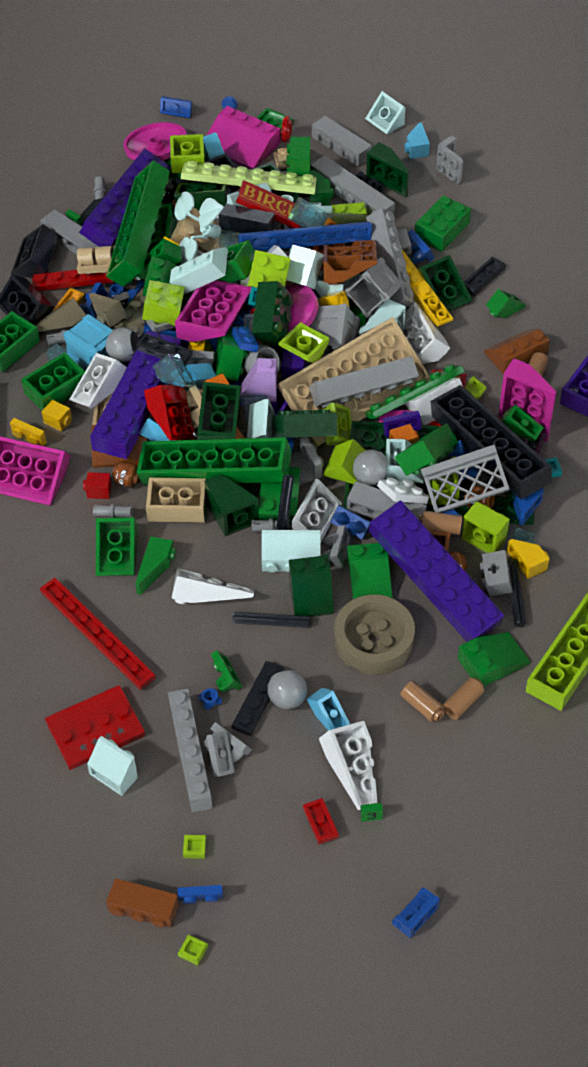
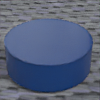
M227 96L222 100L223 109L226 106L237 109V101L232 96Z

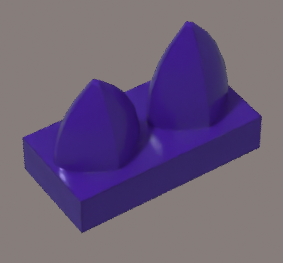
M403 411L400 415L383 418L385 437H389L390 430L411 424L413 430H421L419 411Z

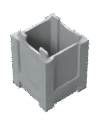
M382 257L377 260L376 265L368 268L345 289L346 296H349L357 304L366 318L404 284L402 279L398 278L385 264L386 261Z
M347 304L319 305L317 315L311 323V328L330 338L321 358L358 337L360 318L354 315Z

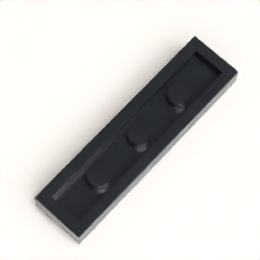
M269 661L264 663L232 724L233 730L249 736L252 735L270 700L267 693V685L274 674L285 671L284 667Z

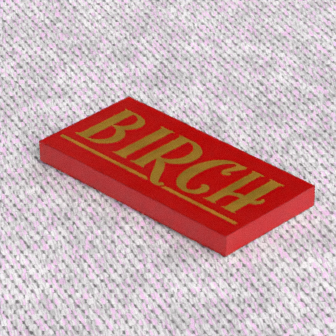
M243 180L236 199V203L247 208L275 213L276 221L295 229L301 226L305 207Z

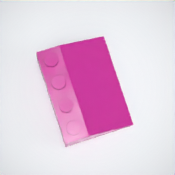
M226 106L218 114L207 133L209 135L216 132L224 153L233 162L250 170L258 167L280 144V128L229 106Z
M215 280L197 288L175 321L177 338L196 342L225 336L249 298L251 287Z
M513 359L503 375L498 417L502 418L506 411L517 405L544 427L541 432L547 434L545 442H548L556 391L531 365Z
M0 436V494L51 506L66 474L71 455L62 450Z

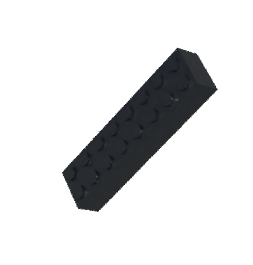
M459 385L430 401L432 417L441 426L447 423L457 441L461 440L464 447L470 453L495 445L509 489L520 500L552 483V467L464 387ZM495 460L487 462L485 467L494 473L497 463Z

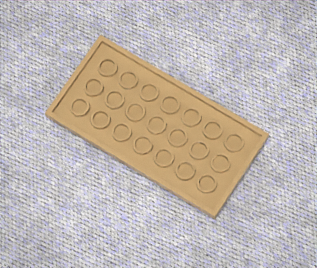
M392 317L277 384V387L291 410L295 411V414L296 411L323 410L322 406L315 407L309 390V386L314 382L412 356L419 377L413 380V384L408 386L400 384L398 388L390 391L387 388L382 389L381 393L375 395L368 393L361 399L356 400L353 397L349 399L350 401L339 404L350 408L351 421H360L367 417L365 411L369 410L372 404L382 403L386 397L390 395L396 396L400 394L401 389L411 388L415 386V382L421 379L426 380L430 376ZM325 436L309 437L315 448L326 442Z

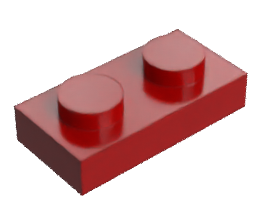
M323 798L303 805V811L318 845L339 838L338 831Z

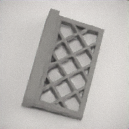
M495 445L421 469L434 511L438 513L510 490ZM495 460L497 463L494 473L485 469L487 462ZM471 467L480 470L475 479L466 475ZM482 471L492 475L488 484L478 480ZM451 474L461 475L457 485L448 481ZM464 477L473 481L469 491L460 487ZM496 477L503 481L504 487L495 489L490 485ZM438 479L443 483L439 491L431 488L429 482ZM476 483L486 487L483 494L477 495L472 493ZM445 484L455 487L451 497L441 493ZM458 489L467 493L462 501L454 499ZM439 496L449 499L446 506L437 507L436 501Z

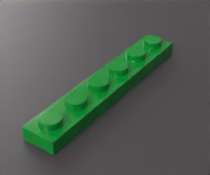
M447 365L444 367V371L434 372L429 375L430 378L415 382V386L401 389L400 394L396 396L390 395L385 398L384 402L372 404L370 409L365 411L367 418L376 419L464 372L462 365Z

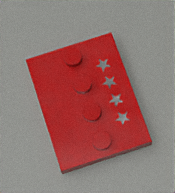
M120 685L44 718L69 770L89 761L101 736L107 740H113L119 748L146 736Z

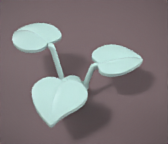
M183 192L181 197H179L175 206V217L178 220H184L188 215L199 222L200 232L203 234L192 236L191 238L185 237L179 245L181 246L182 255L180 265L194 259L198 249L195 239H207V237L217 239L220 236L221 227L212 222L223 210L224 206L215 199L207 198L202 203L199 210L201 216L198 218L190 213L194 207L193 196L188 192Z

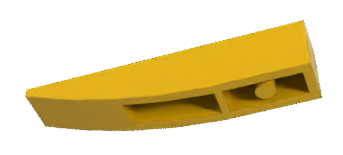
M402 249L414 301L420 305L436 326L439 327L453 321L451 314Z

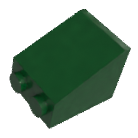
M222 474L204 481L206 504L224 536L251 527L252 520H259L257 497Z
M328 555L289 560V588L294 615L314 617L334 614L331 569Z

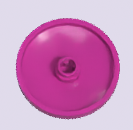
M170 122L144 125L132 131L125 138L123 143L125 154L130 159L135 160L145 148L161 160L171 158L170 136L187 135L186 130L182 126Z
M300 284L286 286L285 288L293 296L289 332L300 322L309 327L318 312L319 302L317 296L308 286Z

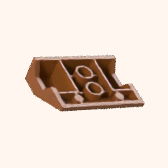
M376 240L354 241L351 246L331 247L330 244L324 245V283L336 285L338 282H344L376 265Z

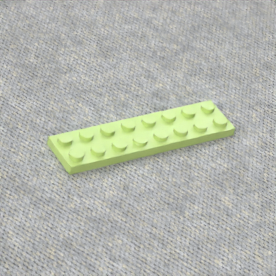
M196 161L184 163L181 172V179L236 186H241L243 180L254 185L267 183L270 190L315 195L316 177L310 174L298 176L293 172L284 174L276 170L267 172L259 168L250 170L242 166L232 168L229 165L215 166L213 163L197 164Z

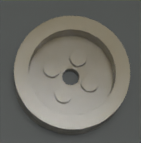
M365 595L348 602L338 613L334 627V644L339 658L348 667L351 666L360 670V673L367 675L387 674L403 666L407 658L412 654L415 636L414 620L408 609L397 600L383 595ZM372 635L377 636L379 640L373 642L369 640V638Z

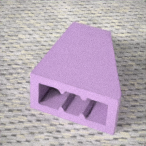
M258 358L241 384L240 401H261L264 399H269L270 402L277 401V359Z

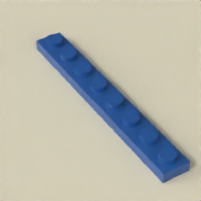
M370 222L241 233L239 234V243L248 240L254 250L265 251L270 250L274 245L279 246L280 249L291 248L292 245L306 247L371 240L372 224Z

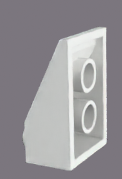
M96 353L69 400L92 409L115 391L127 367L116 359Z

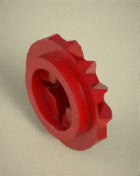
M285 116L282 122L281 139L283 142H288L292 134V120H290V116Z

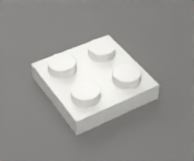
M387 478V480H379L377 487L395 502L401 500L408 503H428L429 496L423 492V489L417 487L412 480L403 479V481H397L394 478Z

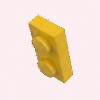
M13 418L10 422L12 434L15 437L40 446H44L47 443L43 430L16 418Z

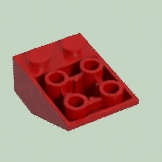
M159 385L144 390L148 410L170 441L195 439L184 385Z

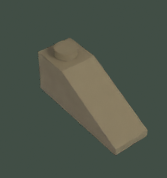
M95 293L89 294L97 314V320L104 325L112 327L127 316L119 300Z
M72 297L35 326L38 332L70 327L82 321V317H85L86 313L74 297Z

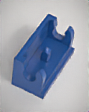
M422 887L402 912L395 916L392 924L411 939L439 908L440 898Z

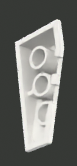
M414 301V304L405 311V329L408 335L406 338L422 364L439 361L448 352L450 347L420 305Z
M179 568L176 571L172 591V599H175V602L179 604L252 598L254 596L253 589L233 583L223 585V582L219 579L209 578L206 580L200 573Z
M357 722L326 732L319 738L328 762L356 808L360 810L361 805L377 803L376 782L372 771L374 760L371 759L370 749L372 747V740L365 722Z

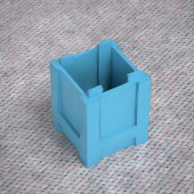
M89 314L82 317V321L63 334L67 345V355L84 370L88 368L96 353L110 357L106 351L105 343L107 336L113 331Z

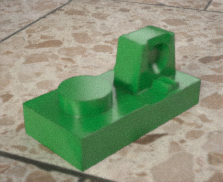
M218 650L211 654L214 660L213 666L218 672L222 673L215 681L219 690L226 692L231 688L241 689L243 685L227 655Z

